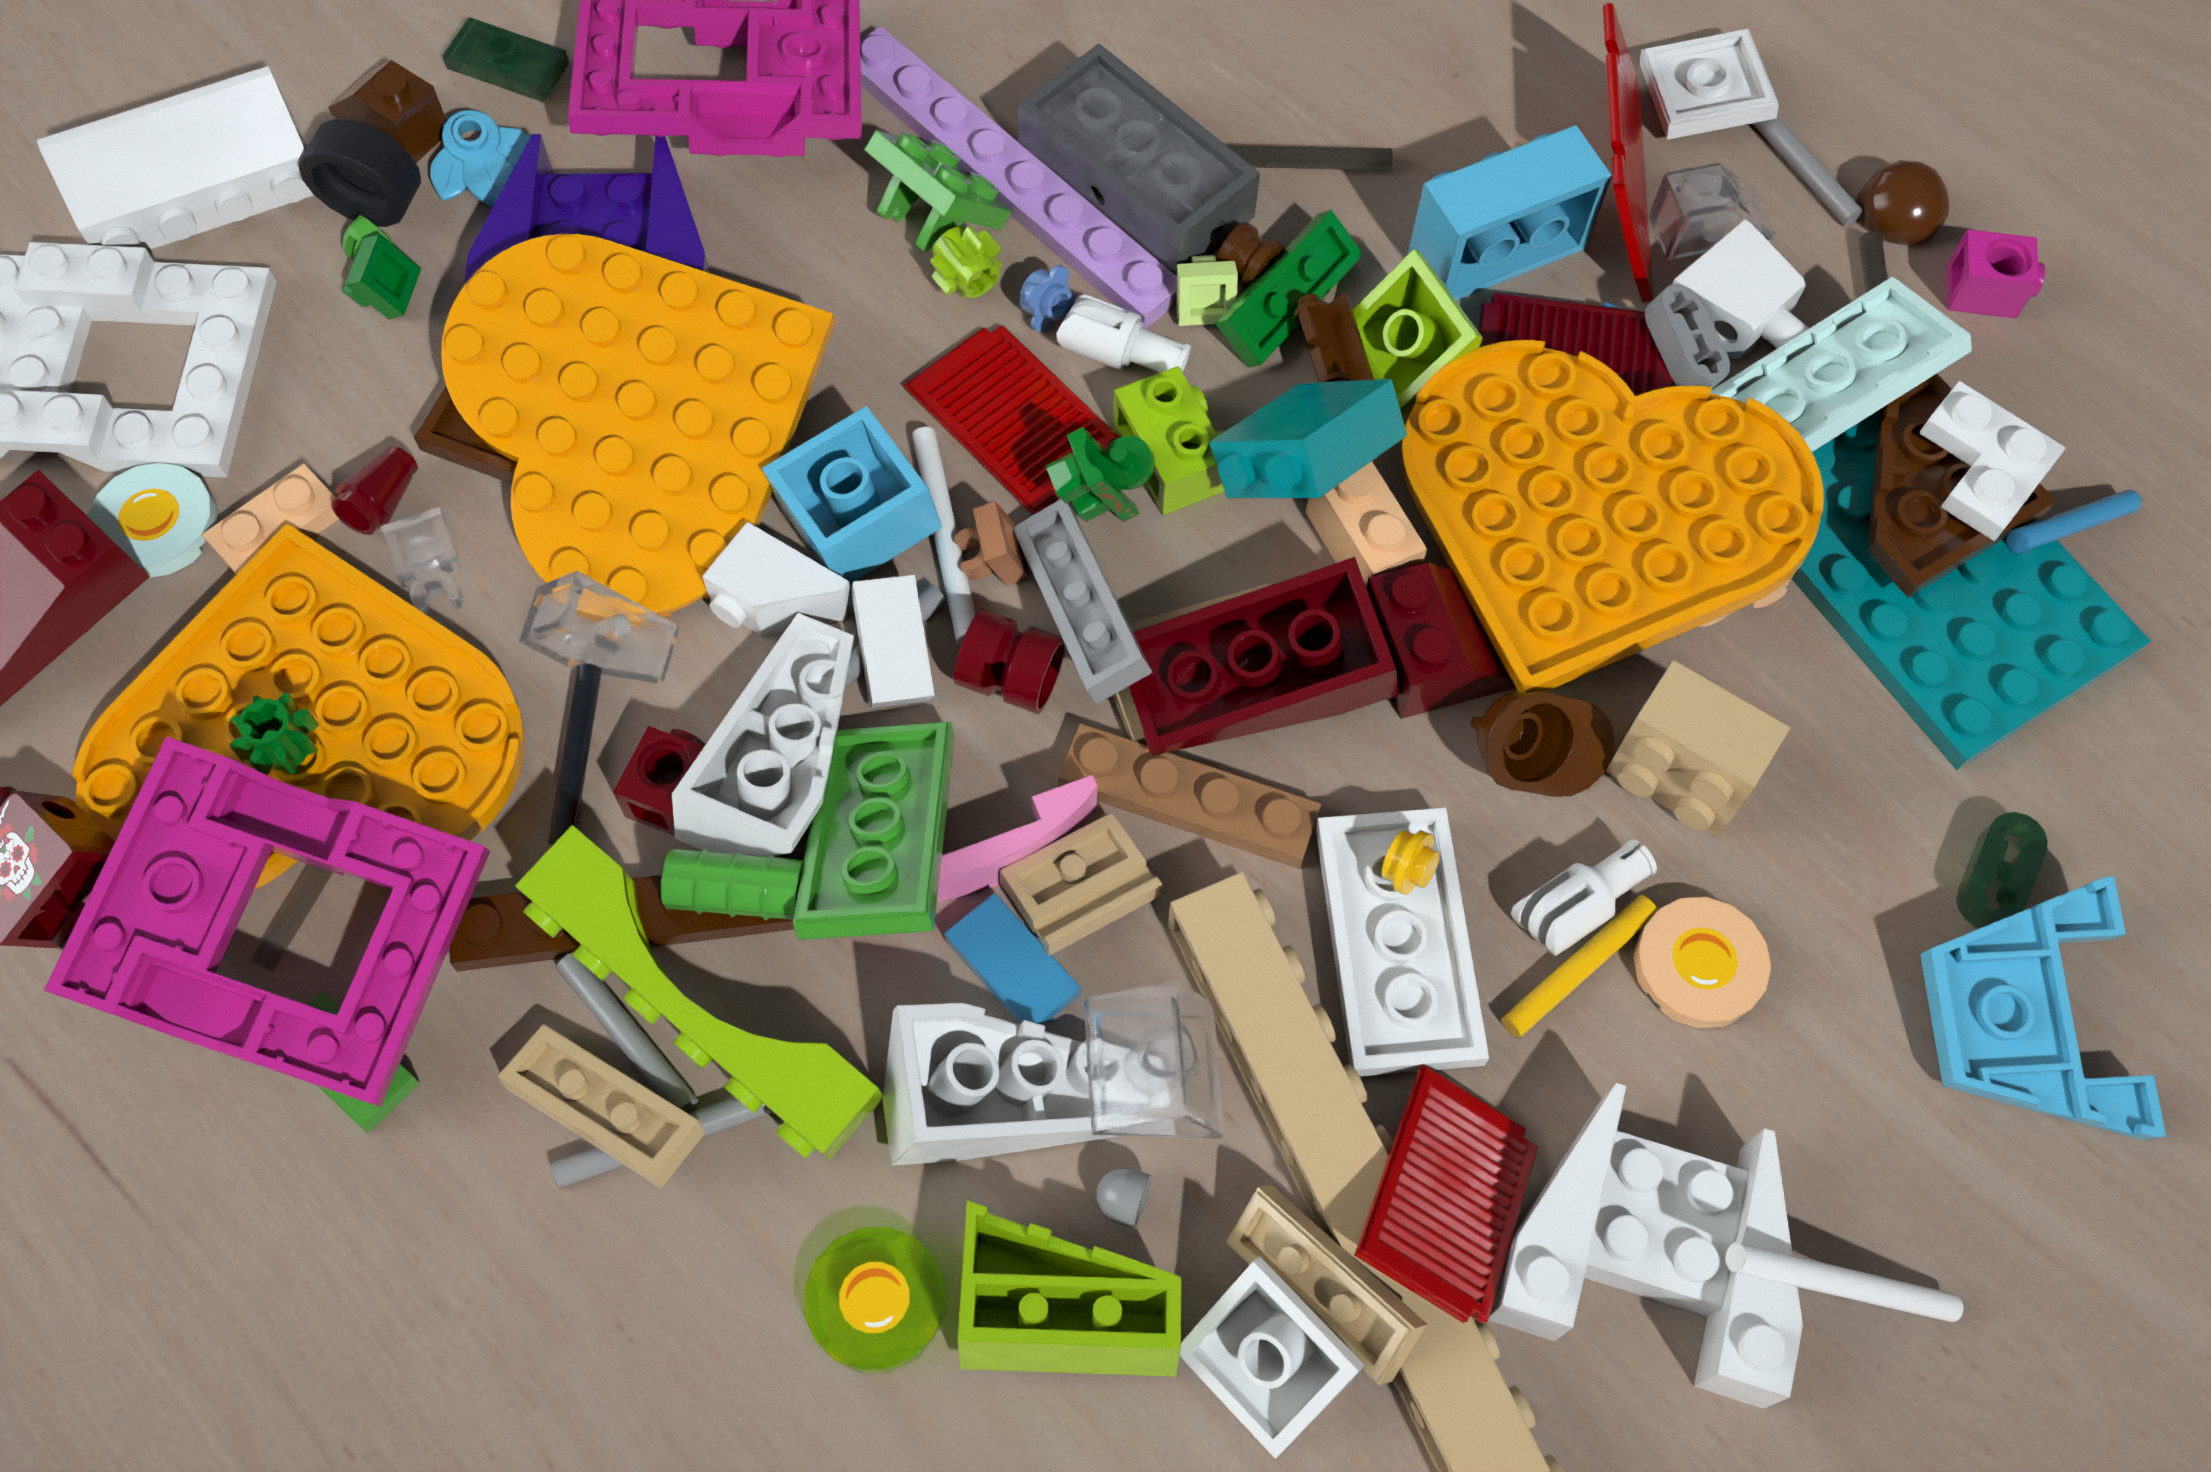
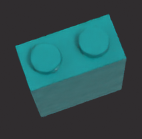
M1392 379L1298 383L1209 443L1227 498H1321L1405 438L1407 433Z

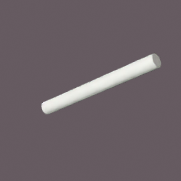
M920 427L913 431L912 439L921 479L929 488L942 528L933 533L956 643L961 645L965 633L976 614L968 578L960 567V563L964 562L962 551L954 541L957 528L936 433L931 427Z
M1738 1242L1731 1244L1726 1251V1266L1734 1273L1947 1322H1956L1963 1314L1962 1299L1953 1293Z

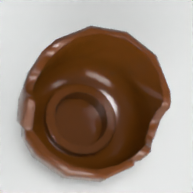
M1899 160L1877 170L1859 192L1855 201L1858 205L1863 206L1864 227L1866 229L1874 230V232L1889 243L1908 246L1931 238L1942 227L1949 214V196L1944 181L1934 168L1919 161Z

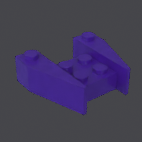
M532 134L468 252L464 285L478 269L502 251L530 239L556 234H581L606 239L710 273L705 251L666 137L655 136L652 173L554 174L541 134Z

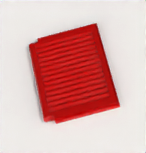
M1003 325L998 326L992 333L983 327L904 384V389L1032 516L1059 499L1047 472L1046 465L1073 452L1067 437L1068 434L1084 427L1104 449L1115 439L1120 438Z
M1422 1064L1419 1067L1354 1256L1463 1324L1468 1321L1470 1316L1479 1323L1488 1322L1538 1146L1524 1138L1526 1131L1524 1127Z

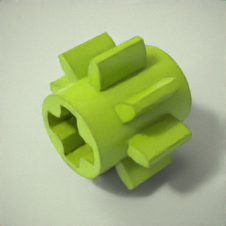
M962 226L954 227L942 234L933 247L934 257L930 259V262L936 270L931 276L947 296L957 291L962 298L980 297L990 291L1000 277L999 267L1002 266V262L996 255L1000 252L1001 247L986 229L977 234L971 226H967V228Z

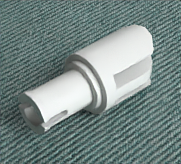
M1086 294L1078 296L1056 333L1057 342L1062 348L1122 370L1124 365L1129 366L1131 362H1134L1160 373L1177 366L1184 372L1192 345L1187 343L1183 344L1144 329L1145 323L1141 322V315Z
M1630 839L1622 848L1594 867L1579 863L1573 864L1513 905L1511 915L1520 927L1528 930L1534 939L1547 946L1548 950L1554 956H1557L1615 915V899L1645 878H1650L1656 874V861L1647 847L1644 845L1640 847L1638 840Z

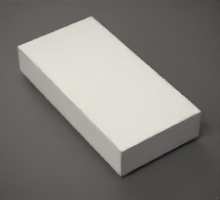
M915 575L854 581L851 585V593L870 708L931 701L935 694Z

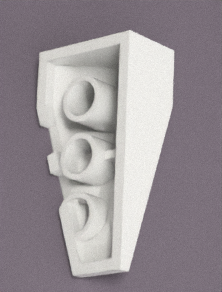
M800 613L796 614L673 791L672 804L675 839L700 850L705 848L708 852L735 854L738 851L741 855L768 857L770 854L776 856L793 851L823 804L854 644V635Z

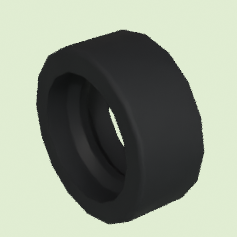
M333 119L322 123L299 163L303 182L312 194L326 206L353 221L361 215L379 227H388L400 223L421 184L419 167L401 145L374 127L354 120Z

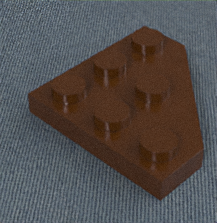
M1935 374L1887 404L1879 412L1867 552L1907 598L2007 538L2011 530L2028 525L2046 514L2056 502L2051 494L2039 483L1995 542L1941 508L1942 504L1971 466L1920 434L1928 419L1952 390L1938 374Z

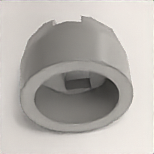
M1124 1168L1113 1170L1102 1178L1097 1186L1096 1200L1102 1213L1108 1217V1220L1132 1229L1137 1227L1148 1196L1151 1175L1134 1169Z

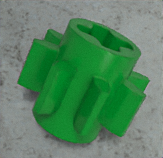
M283 693L278 701L274 699H261L256 695L253 697V703L249 704L242 711L241 715L232 716L231 721L239 729L242 737L233 740L229 744L230 748L241 761L250 760L249 764L255 770L265 775L269 774L271 769L287 770L290 774H295L296 766L301 764L308 754H316L318 751L306 733L315 730L319 724L308 709L299 710V706L289 693Z

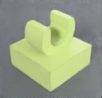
M1215 255L1191 256V263L1177 264L1176 313L1179 326L1215 324L1221 315L1237 300L1238 273L1235 261L1216 262Z

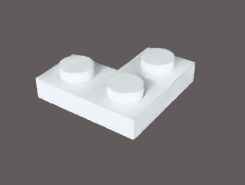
M1961 381L1955 385L1920 431L1921 435L1971 466L1947 497L1941 508L1994 542L2066 449L2063 445Z

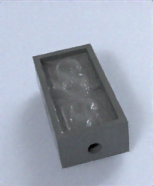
M1100 43L1018 103L1019 143L1176 276L1177 264L1191 263V256L1208 255L1226 240L1236 226L1242 222H1249L1255 217L1260 172Z

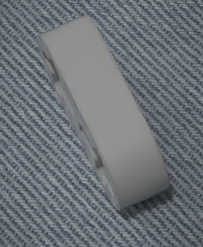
M1682 284L1667 286L1645 308V320L1670 376L1677 386H1708L1714 388L1726 378L1730 371L1728 354L1700 297L1692 289Z

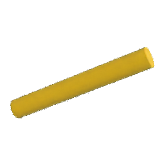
M1639 895L1501 1018L1505 1029L1515 1038H1521L1636 935L1658 911L1655 904L1648 897Z

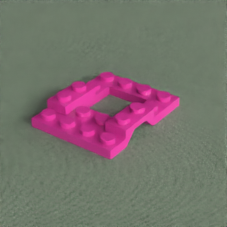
M580 0L568 109L570 133L595 134L599 136L610 134L653 135L657 137L669 135L688 136L690 154H712L715 156H805V138H825L829 140L862 139L860 0H775L773 2L729 0ZM638 26H658L664 29L694 27L696 46H715L718 48L747 47L746 81L634 79Z
M166 736L44 991L257 1066L259 1065L381 1107L490 851L483 845L355 801L327 798L286 784L238 761ZM271 851L342 876L345 873L392 889L337 1015L215 974Z

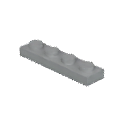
M1060 499L1013 527L1015 535L1084 687L1094 702L1098 704L1153 673L1070 504L1064 503Z

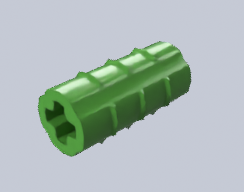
M705 848L702 851L670 849L665 858L661 879L662 904L665 905L666 909L696 911L699 915L702 912L729 914L732 918L735 915L763 917L765 921L769 918L794 920L804 860L774 858L771 854L768 857L741 855L738 851L735 854L708 852Z

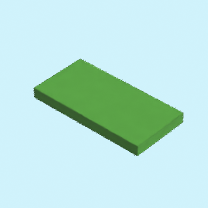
M951 722L837 730L823 804L809 827L793 920L798 940L934 931L955 741Z

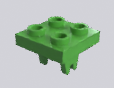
M876 130L864 149L893 174L877 208L878 214L884 219L892 217L895 221L900 222L919 197L932 206V210L916 241V246L923 252H927L929 249L933 252V247L939 237L946 231L961 226L963 222L1001 230L1013 212L996 198L1000 190L993 183L977 173L971 172L970 175L965 173L957 166L960 157L938 141L932 140L928 146L922 140L906 131H902L898 137Z

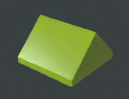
M1413 249L1353 309L1374 380L1392 379L1402 416L1412 411L1416 403L1417 394L1437 371L1455 359L1474 349L1480 348L1483 338L1422 253L1416 249Z

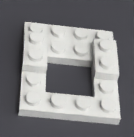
M29 242L25 256L0 255V458L9 450L59 452L105 472L123 473L135 466L162 462L183 466L196 476L227 478L277 284L270 268L154 262L146 248ZM92 321L195 326L172 411L112 408L104 395L71 393Z

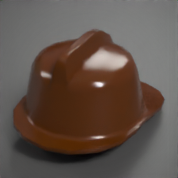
M1545 692L1508 693L1495 700L1485 711L1483 717H1472L1470 722L1471 727L1478 732L1479 752L1485 760L1487 772L1496 784L1510 790L1552 797L1573 796L1589 789L1604 774L1613 755L1615 737L1611 721L1600 707L1581 699Z

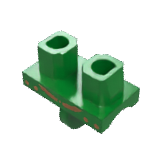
M1084 427L1068 434L1067 437L1073 452L1046 465L1057 496L1064 503L1072 501L1078 515L1086 522L1109 510H1112L1123 522L1138 515L1139 511L1136 504L1122 490H1132L1141 487L1153 474L1155 458L1148 444L1136 436H1123L1115 439L1104 449Z

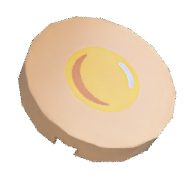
M1709 897L1680 898L1659 908L1639 933L1633 956L1637 982L1647 996L1649 993L1653 1001L1660 1005L1658 1010L1671 1020L1694 1028L1724 1027L1747 1014L1766 992L1771 972L1767 943L1754 922L1731 904Z

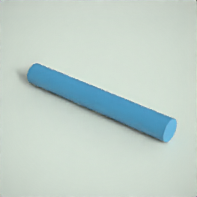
M2125 490L2011 530L2007 535V545L2015 553L2026 552L2134 513L2141 506V498L2136 491Z

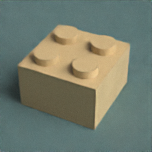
M1673 660L1636 717L1605 772L1617 778L1620 785L1628 792L1643 798L1649 797L1673 811L1676 818L1685 826L1697 831H1706L1718 838L1757 785L1791 727Z

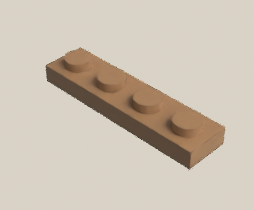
M1081 723L1058 776V787L1093 775L1098 785V802L1297 869L1301 867L1321 808V803L1168 752L1151 756L1147 745Z

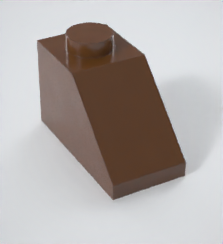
M393 60L367 72L328 107L331 115L337 119L360 122L374 127L393 138L411 155L415 163L421 160L442 140V130L447 121L433 85Z

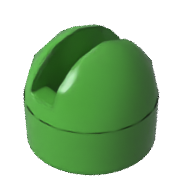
M361 215L350 224L343 236L345 254L355 260L361 242L365 237L380 234L395 247L396 245L377 226Z

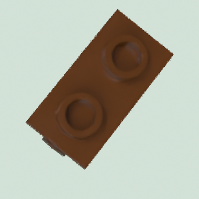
M1343 293L1330 303L1320 300L1316 294L1302 296L1297 301L1298 307L1294 312L1296 322L1302 327L1317 382L1374 380L1348 294Z

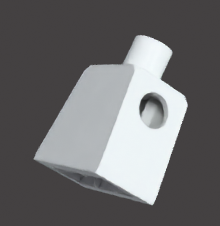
M1746 219L1673 281V284H1682L1692 289L1700 297L1728 356L1733 359H1743L1764 339L1778 349L1809 329L1807 325L1792 314L1806 287L1804 278Z

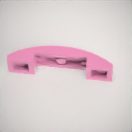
M1090 775L1032 796L1033 823L942 855L937 902L972 895L1000 885L1001 869L1084 827L1097 811L1098 785L1094 776Z

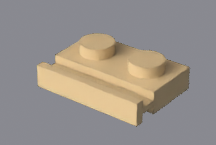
M1113 812L1000 870L1001 885L1033 933L1036 932L1042 941L1043 949L1048 956L1160 897L1162 892L1161 881L1158 877L1154 878L1146 866L1147 861Z

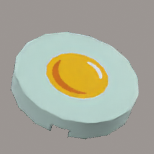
M159 462L135 466L114 477L96 495L88 517L150 576L149 578L170 575L192 564L203 553L200 547L206 540L201 534L218 523V509L208 488L198 476L183 466Z

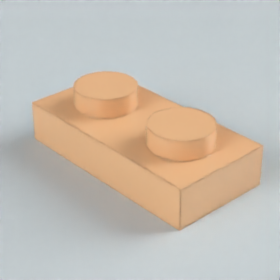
M303 463L201 535L236 575L286 523L312 539L336 522L339 518L335 515L331 506L332 501L336 497Z

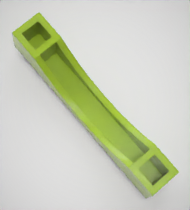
M573 825L515 885L532 901L522 912L552 938L562 929L581 944L572 955L602 982L611 972L617 975L631 988L622 999L649 1023L654 1025L661 1016H664L681 1031L672 1043L703 1070L712 1059L726 1070L732 1078L725 1084L724 1088L752 1113L755 1114L765 1104L784 1121L775 1133L805 1159L816 1149L830 1161L882 1101L883 1094L880 1089L827 1043H792L753 1035L716 1019L685 997L670 981L651 949L639 915L635 882L619 864Z

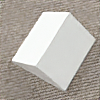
M1260 1256L1247 1267L1181 1342L1180 1357L1275 1459L1365 1366Z

